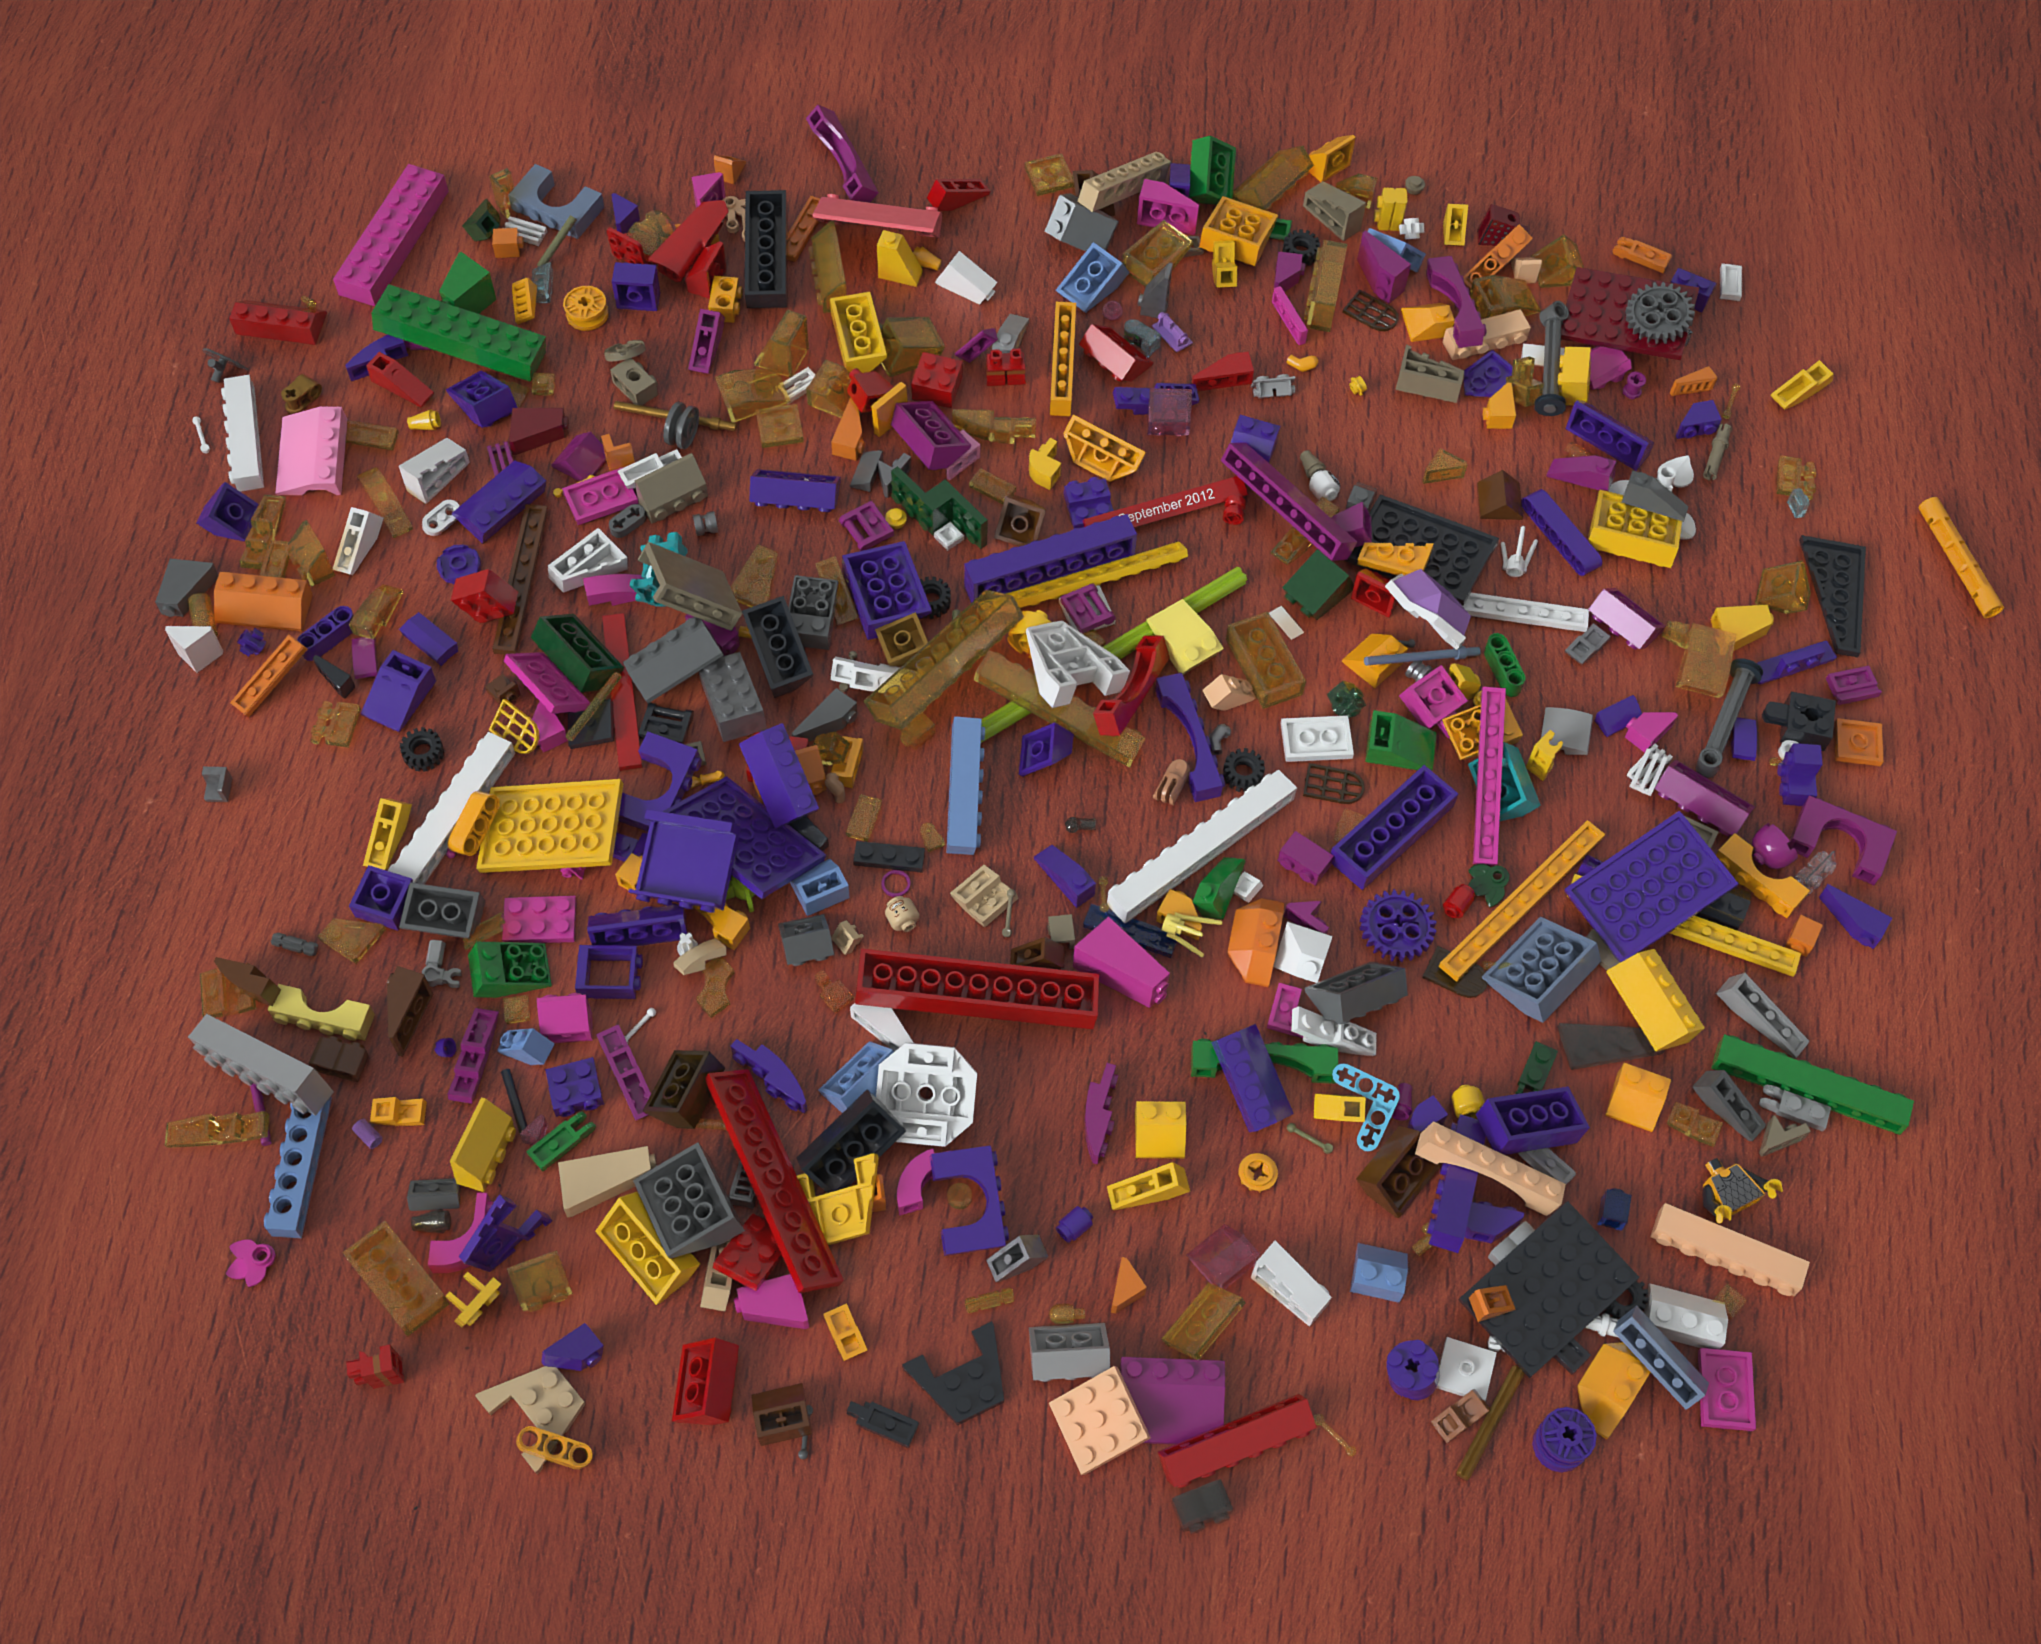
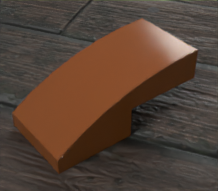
M1473 1389L1434 1418L1431 1423L1445 1442L1448 1443L1486 1415L1491 1409L1478 1392Z

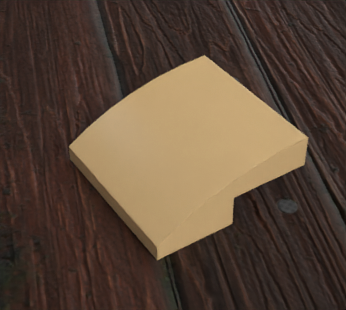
M983 865L950 894L973 919L985 928L1007 909V891L1010 888L1001 882L999 875ZM1017 893L1013 897V903L1018 900Z

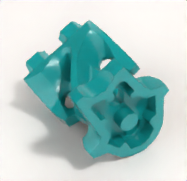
M677 532L669 533L667 535V542H663V538L659 535L649 536L648 542L683 556H686L688 549L682 544V536ZM646 545L640 546L641 552L643 551ZM643 563L641 577L644 579H631L630 587L637 593L635 600L656 607H666L655 602L653 596L660 584L652 566Z

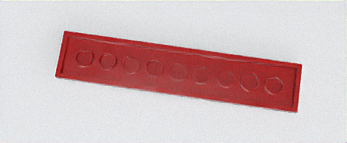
M749 1069L709 1073L705 1077L707 1086L798 1292L803 1293L839 1286L844 1279Z

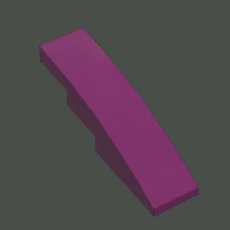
M475 1008L461 1042V1053L454 1068L455 1076L448 1091V1100L473 1103L492 1045L499 1017L498 1011Z
M619 1024L596 1034L635 1121L648 1116V1114L643 1112V1109L651 1093Z

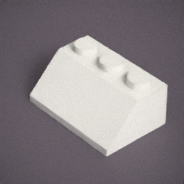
M1649 1283L1647 1294L1649 1299L1646 1303L1647 1306L1645 1307L1644 1314L1669 1340L1708 1349H1720L1725 1344L1728 1325L1725 1303Z

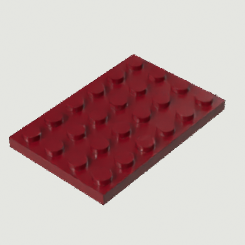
M1576 267L1566 303L1569 315L1563 321V325H1561V340L1681 360L1688 332L1683 331L1682 338L1676 335L1674 342L1667 338L1666 344L1662 339H1659L1658 344H1656L1655 339H1651L1648 343L1646 336L1639 339L1640 333L1633 334V328H1628L1629 322L1626 321L1625 312L1628 300H1631L1632 294H1637L1638 288L1644 291L1646 284L1652 288L1654 282H1656L1657 286H1661L1664 281ZM1665 282V287H1668L1671 283ZM1673 283V289L1680 286V293L1687 291V298L1692 297L1691 304H1696L1699 287Z

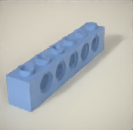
M331 1096L316 1116L311 1114L308 1118L304 1119L302 1118L304 1114L296 1110L292 1106L293 1104L290 1103L291 1116L287 1118L285 1123V1132L287 1134L285 1141H282L280 1146L281 1161L280 1165H277L275 1168V1188L271 1189L269 1195L270 1210L264 1217V1227L273 1237L302 1239L330 1110ZM307 1135L305 1140L297 1142L300 1136ZM302 1158L299 1164L292 1165L294 1160ZM291 1182H297L293 1188L287 1189ZM291 1205V1209L288 1212L281 1213L284 1207Z

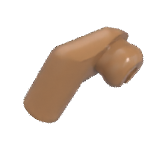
M836 773L827 774L825 786L834 795L836 803H843L845 801L844 785L838 780L839 777Z

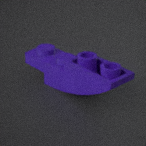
M1156 383L1154 388L1115 387L1113 390L1116 409H1132L1134 415L1170 412L1199 403L1196 384Z
M736 1039L731 1045L733 1059L740 1065H748L758 1077L764 1078L766 1092L776 1099L778 1097L781 1098L791 1110L796 1112L799 1110L805 1114L807 1104L803 1091L797 1079L784 1062L762 1044L755 1051Z

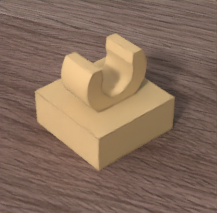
M847 920L839 923L831 937L845 955L852 953L855 946L861 942L864 936L863 934L859 935L855 931L856 926L850 925Z

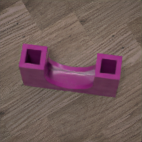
M1809 795L1801 808L1791 834L1790 842L1788 843L1790 850L1795 848L1797 854L1808 858L1814 850L1822 831L1828 829L1844 831L1854 838L1859 847V858L1852 877L1875 885L1883 873L1897 831Z

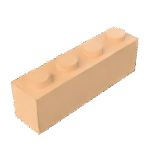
M1520 309L1482 319V324L1486 325L1487 330L1486 336L1483 337V345L1458 348L1453 337L1454 327L1446 329L1443 344L1452 360L1464 359L1471 355L1483 354L1497 348L1502 349L1505 346L1523 343L1527 341L1531 327Z

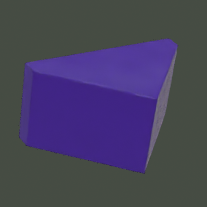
M613 193L611 195L617 231L624 234L640 220L638 205Z

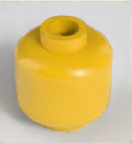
M1462 1085L1451 1096L1454 1112L1458 1118L1461 1114L1478 1119L1476 1113L1485 1103L1479 1088Z

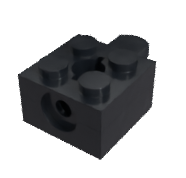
M1791 691L1784 704L1770 701L1762 712V719L1765 723L1781 726V743L1786 740H1793L1799 744L1821 745V751H1825L1833 738L1836 700Z

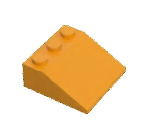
M1222 196L1203 227L1199 247L1213 252V241L1234 240L1235 260L1255 266L1264 251L1278 215Z

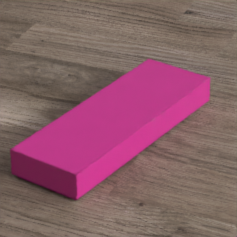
M1282 287L1274 288L1273 305L1297 344H1305L1308 329Z

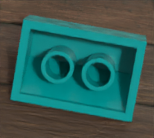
M1503 742L1499 821L1522 817L1541 806L1519 748ZM1478 758L1468 764L1476 787Z

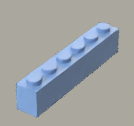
M954 716L952 723L946 853L974 855L976 847L980 848L981 834H977V826H981L982 812H978V804H982L983 791L979 790V783L983 782V769H980V761L983 762L984 748H980L981 740L985 738V727H981L980 718Z

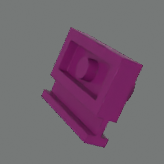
M1870 666L1830 673L1826 677L1833 696L1838 700V705L1879 697L1882 693L1881 689L1879 690L1877 687L1878 683Z

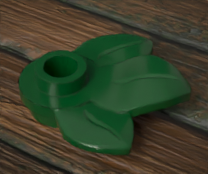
M1476 864L1468 870L1473 877L1468 886L1474 890L1475 896L1485 895L1486 903L1489 907L1497 905L1504 898V887L1509 882V872L1506 868ZM1499 873L1502 875V878L1496 880L1493 878L1494 874Z

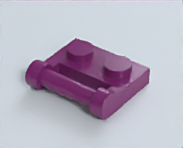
M872 501L839 518L842 527L847 528L857 542V547L860 551L868 550L872 546L894 536V530ZM857 519L869 535L868 538L864 539L853 524L854 520Z
M1089 584L1061 596L1060 602L1082 634L1101 625H1109L1116 619L1113 612L1108 610L1097 593L1098 589L1095 584ZM1086 597L1092 599L1101 615L1097 616Z

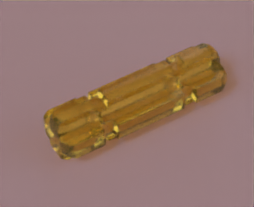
M1012 1288L1001 1289V1292L997 1290L978 1295V1298H966L965 1307L967 1312L972 1313L978 1311L977 1309L979 1308L984 1310L1000 1306L1002 1302L1004 1304L1012 1303L1014 1301Z

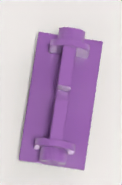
M1161 312L1158 315L1159 320L1152 327L1176 353L1193 344L1188 338V334L1184 333L1173 322L1168 313Z

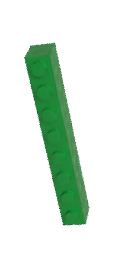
M1724 1034L1717 1045L1711 1069L1725 1070L1728 1075L1762 1087L1767 1084L1779 1087L1783 1091L1786 1090L1830 1106L1833 1112L1899 1135L1909 1126L1914 1100L1906 1098L1903 1094L1891 1093L1877 1085L1859 1082L1854 1077L1836 1074L1831 1069L1813 1066L1808 1061L1793 1059L1785 1053L1770 1051L1762 1045L1750 1044L1733 1035L1728 1036Z

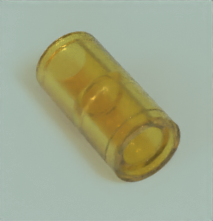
M203 593L190 596L188 598V606L192 626H211L217 637L218 633L210 596Z

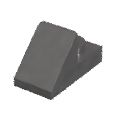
M905 453L893 462L892 467L878 460V473L884 496L887 498L892 494L891 470L898 466L906 475L911 470V456Z

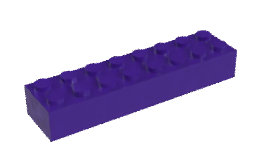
M1128 514L1114 516L1106 521L1095 522L1083 528H1075L1070 532L1060 535L1055 534L1047 539L1036 540L1024 546L1013 547L1001 553H993L988 557L973 559L964 564V588L974 609L978 607V602L1135 555L1137 533Z

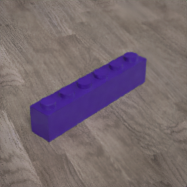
M1460 1114L1457 1123L1452 1122L1451 1130L1484 1145L1486 1135L1478 1119ZM1442 1163L1440 1174L1444 1175V1178L1438 1181L1436 1194H1439V1199L1434 1200L1431 1213L1435 1214V1218L1430 1219L1427 1233L1431 1234L1429 1244L1459 1253L1465 1237L1478 1172L1457 1165Z

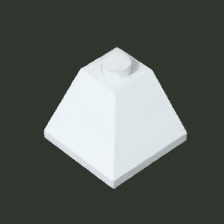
M1287 922L1273 967L1318 983L1333 936Z

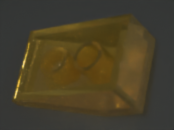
M1163 220L1123 253L1122 263L1130 272L1129 275L1146 287L1168 263H1173V270L1192 247L1194 241Z
M777 368L733 370L715 377L731 422H737L791 402Z
M1692 623L1675 687L1717 698L1723 696L1730 674L1736 634Z

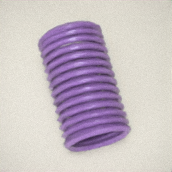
M360 1119L354 1124L352 1130L370 1149L377 1147L382 1142V1136L366 1119Z

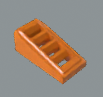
M1707 366L1676 379L1670 394L1671 396L1712 390L1717 381V376Z

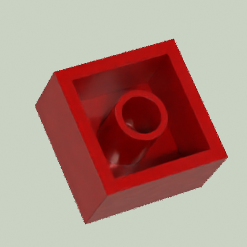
M923 352L911 383L912 399L917 401H933L936 405L952 408L963 378V361Z
M486 569L456 578L450 601L473 617L475 621L484 623L514 614L518 591L493 571Z

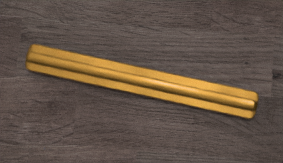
M1512 1366L1490 1407L1491 1411L1487 1413L1456 1472L1464 1480H1469L1525 1374L1518 1366Z

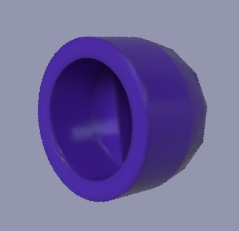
M452 1038L439 1039L435 1044L436 1048L434 1050L440 1057H452L456 1052V1043Z

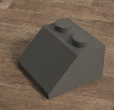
M824 914L778 923L788 965L798 966L813 959L822 961L834 955L830 930Z

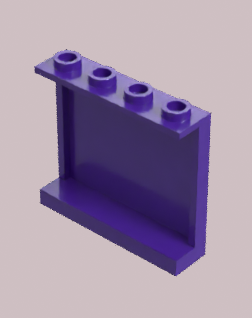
M646 809L644 819L650 821L636 890L629 889L628 892L636 895V900L650 902L652 898L658 899L657 903L671 906L672 902L679 903V907L693 909L694 905L700 906L701 911L714 913L715 909L724 910L741 827L731 822Z

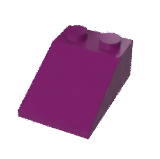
M1365 230L1362 234L1357 261L1373 293L1389 304L1405 291L1411 264Z

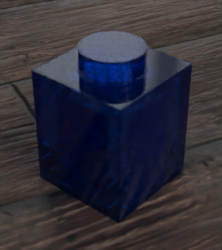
M1607 1189L1601 1197L1597 1225L1622 1231L1628 1223L1632 1195L1626 1194L1621 1189Z

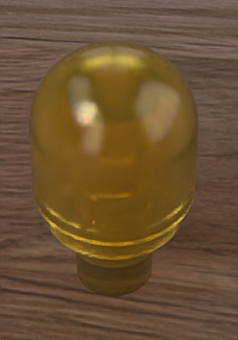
M1055 1304L1049 1311V1318L1055 1324L1074 1323V1319H1085V1309H1074L1073 1305Z

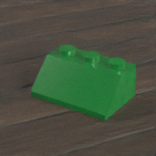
M1211 135L1192 140L1190 199L1201 204L1217 205L1222 196L1230 199L1233 198L1236 147Z

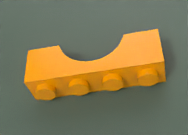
M1734 833L1718 850L1716 856L1739 884L1744 885L1758 899L1769 904L1776 913L1788 918L1803 902L1810 890L1792 876L1785 879H1772L1763 875L1753 863V846Z

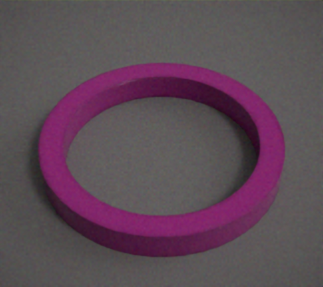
M889 871L882 878V889L890 897L903 896L910 889V878L903 871ZM893 874L902 875L907 880L906 889L900 893L889 892L884 885L887 877Z

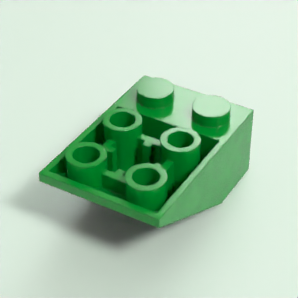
M1373 710L1369 724L1365 762L1419 770L1425 765L1433 772L1437 732L1398 714Z
M476 941L468 954L473 997L497 998L552 986L545 943Z

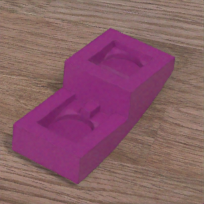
M375 636L352 639L355 679L377 676L378 674Z

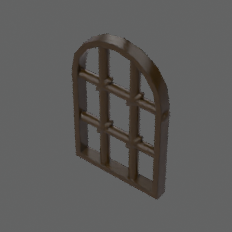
M1360 289L1342 311L1346 315L1378 331L1392 330L1398 322V313L1393 307ZM1359 294L1370 299V301L1365 302L1358 298ZM1354 300L1366 305L1364 309H1359L1352 305ZM1375 302L1385 307V309L1380 310L1371 304ZM1351 307L1360 312V314L1357 316L1347 309ZM1371 308L1381 314L1378 317H1374L1365 311ZM1390 310L1395 317L1389 315L1386 311ZM1365 315L1375 321L1372 324L1361 318V316ZM1382 316H1386L1394 320L1395 323L1389 325L1380 319ZM1377 323H1378V324L1380 323V324H1382V325H1384V326H1386V327H1379V326H1376V324H1377Z
M1309 763L1303 796L1339 804H1352L1362 797L1364 783L1356 773ZM1310 768L1325 770V775L1310 773ZM1330 771L1344 774V778H1333L1328 773ZM1347 776H1352L1359 782L1349 781ZM1309 777L1324 780L1323 786L1308 784ZM1327 780L1340 782L1342 790L1328 788L1326 786ZM1346 784L1361 786V793L1345 790ZM1307 787L1320 789L1322 791L1321 795L1307 793ZM1325 791L1339 793L1341 795L1340 799L1325 796ZM1344 794L1356 796V798L1352 800H1344Z

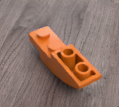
M1519 224L1463 276L1464 284L1475 294L1533 238Z

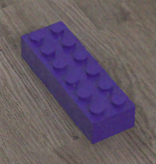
M1423 765L1332 848L1331 854L1334 855L1332 864L1363 891L1454 807L1458 793L1428 767Z

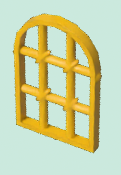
M503 699L489 731L503 739L506 738L507 734L512 735L518 740L516 745H513L514 751L520 754L532 752L539 741L537 724L507 699ZM506 704L514 710L513 715H509L503 710ZM501 713L510 719L506 726L499 721ZM517 713L527 720L525 725H522L515 719ZM512 723L523 729L520 735L517 736L510 730ZM496 724L505 730L503 736L494 730ZM529 724L533 726L534 733L527 729ZM528 733L534 738L532 746L522 740L524 734ZM520 744H523L528 750L522 751L518 747Z

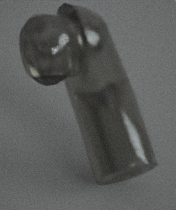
M1069 817L1065 822L1066 830L1070 833H1075L1078 830H1096V819Z

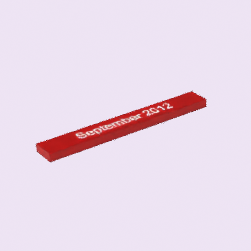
M1238 476L1086 518L1082 521L1084 527L1095 522L1109 520L1114 516L1128 514L1135 528L1223 503L1230 495L1244 497L1248 493L1245 483Z

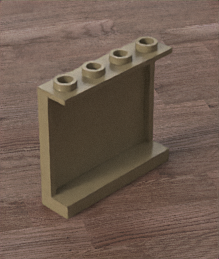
M650 542L646 544L638 561L652 566L660 584L653 596L655 602L732 631L741 617L742 611L724 572Z

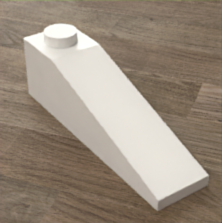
M855 1003L850 1007L851 1018L894 1052L904 1043H913L892 1008L856 1005Z

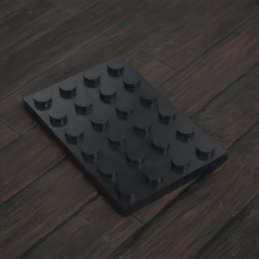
M1381 494L1369 513L1371 515L1372 543H1391L1393 546H1405L1406 543H1414V546H1426V543H1434L1424 572L1448 590L1462 606L1466 603L1499 542L1498 537ZM1363 545L1354 547L1349 558L1344 560L1391 579L1398 576L1358 565V557Z
M1567 1201L1458 1300L1477 1320L1469 1297L1478 1289L1507 1286L1516 1310L1480 1321L1479 1323L1521 1370L1531 1378L1629 1288L1639 1276Z

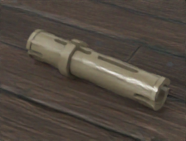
M1720 424L1717 435L1712 440V450L1703 473V477L1707 480H1711L1712 475V480L1717 478L1724 452L1729 446L1728 439L1732 432V427L1729 424H1724V428L1723 424Z

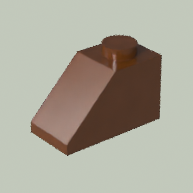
M1043 937L1012 948L1010 964L1059 970L1064 968L1065 946L1047 937Z

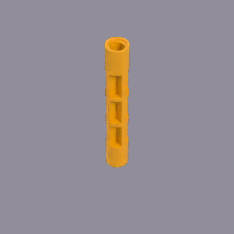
M1932 497L1922 502L1918 507L1919 511L1933 531L1972 599H1974L1984 618H1991L2002 612L2004 605L1988 582L1939 498Z

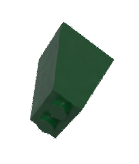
M1317 549L1287 581L1282 589L1286 593L1284 597L1291 604L1297 603L1302 607L1300 611L1306 617L1310 618L1312 616L1318 620L1353 591L1354 583L1346 572Z

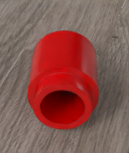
M1465 884L1455 887L1443 903L1446 915L1451 918H1462L1474 902V890Z

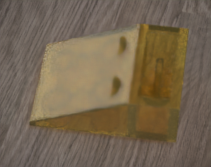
M1496 275L1473 279L1470 298L1474 299L1475 308L1480 312L1481 320L1520 309L1524 316L1541 312L1525 280Z

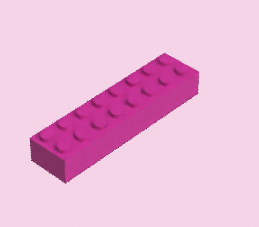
M407 165L333 278L338 295L376 306L386 287L395 277L449 192L443 174L414 165Z

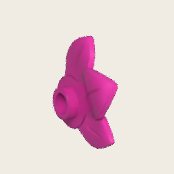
M241 1240L230 1245V1250L237 1259L228 1268L226 1275L236 1280L245 1278L248 1287L257 1285L264 1279L267 1268L275 1261L276 1254L274 1249L268 1244L257 1245L252 1240ZM262 1254H267L266 1259L259 1261V1257Z

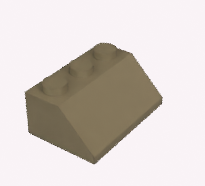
M692 453L634 480L639 505L643 506L645 514L651 523L661 521L677 511H682L685 507L708 497L706 482Z

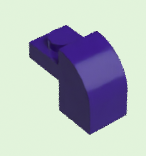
M1433 1095L1415 1108L1408 1128L1423 1132L1433 1121L1440 1125L1444 1124L1448 1114Z

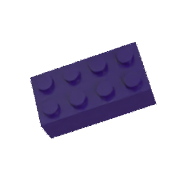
M1569 1086L1488 1098L1476 1113L1492 1149L1503 1155L1575 1144L1590 1128Z

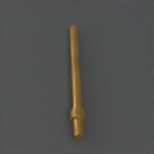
M619 401L614 403V409L659 418L666 419L669 413L668 410ZM699 416L698 425L709 426L713 430L725 429L736 431L737 423L723 421L721 418L713 416L712 418Z

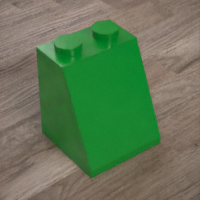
M458 253L439 290L441 302L480 314L497 300L490 272L464 253Z

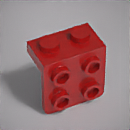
M611 227L606 230L612 254L617 259H623L633 264H652V262H648V258L657 248Z

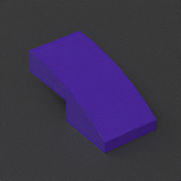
M1737 717L1732 729L1733 738L1730 744L1732 758L1755 761L1757 752L1756 720Z

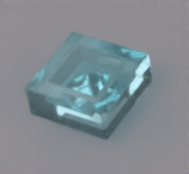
M1794 489L1787 500V504L1795 518L1804 517L1810 503L1802 489Z

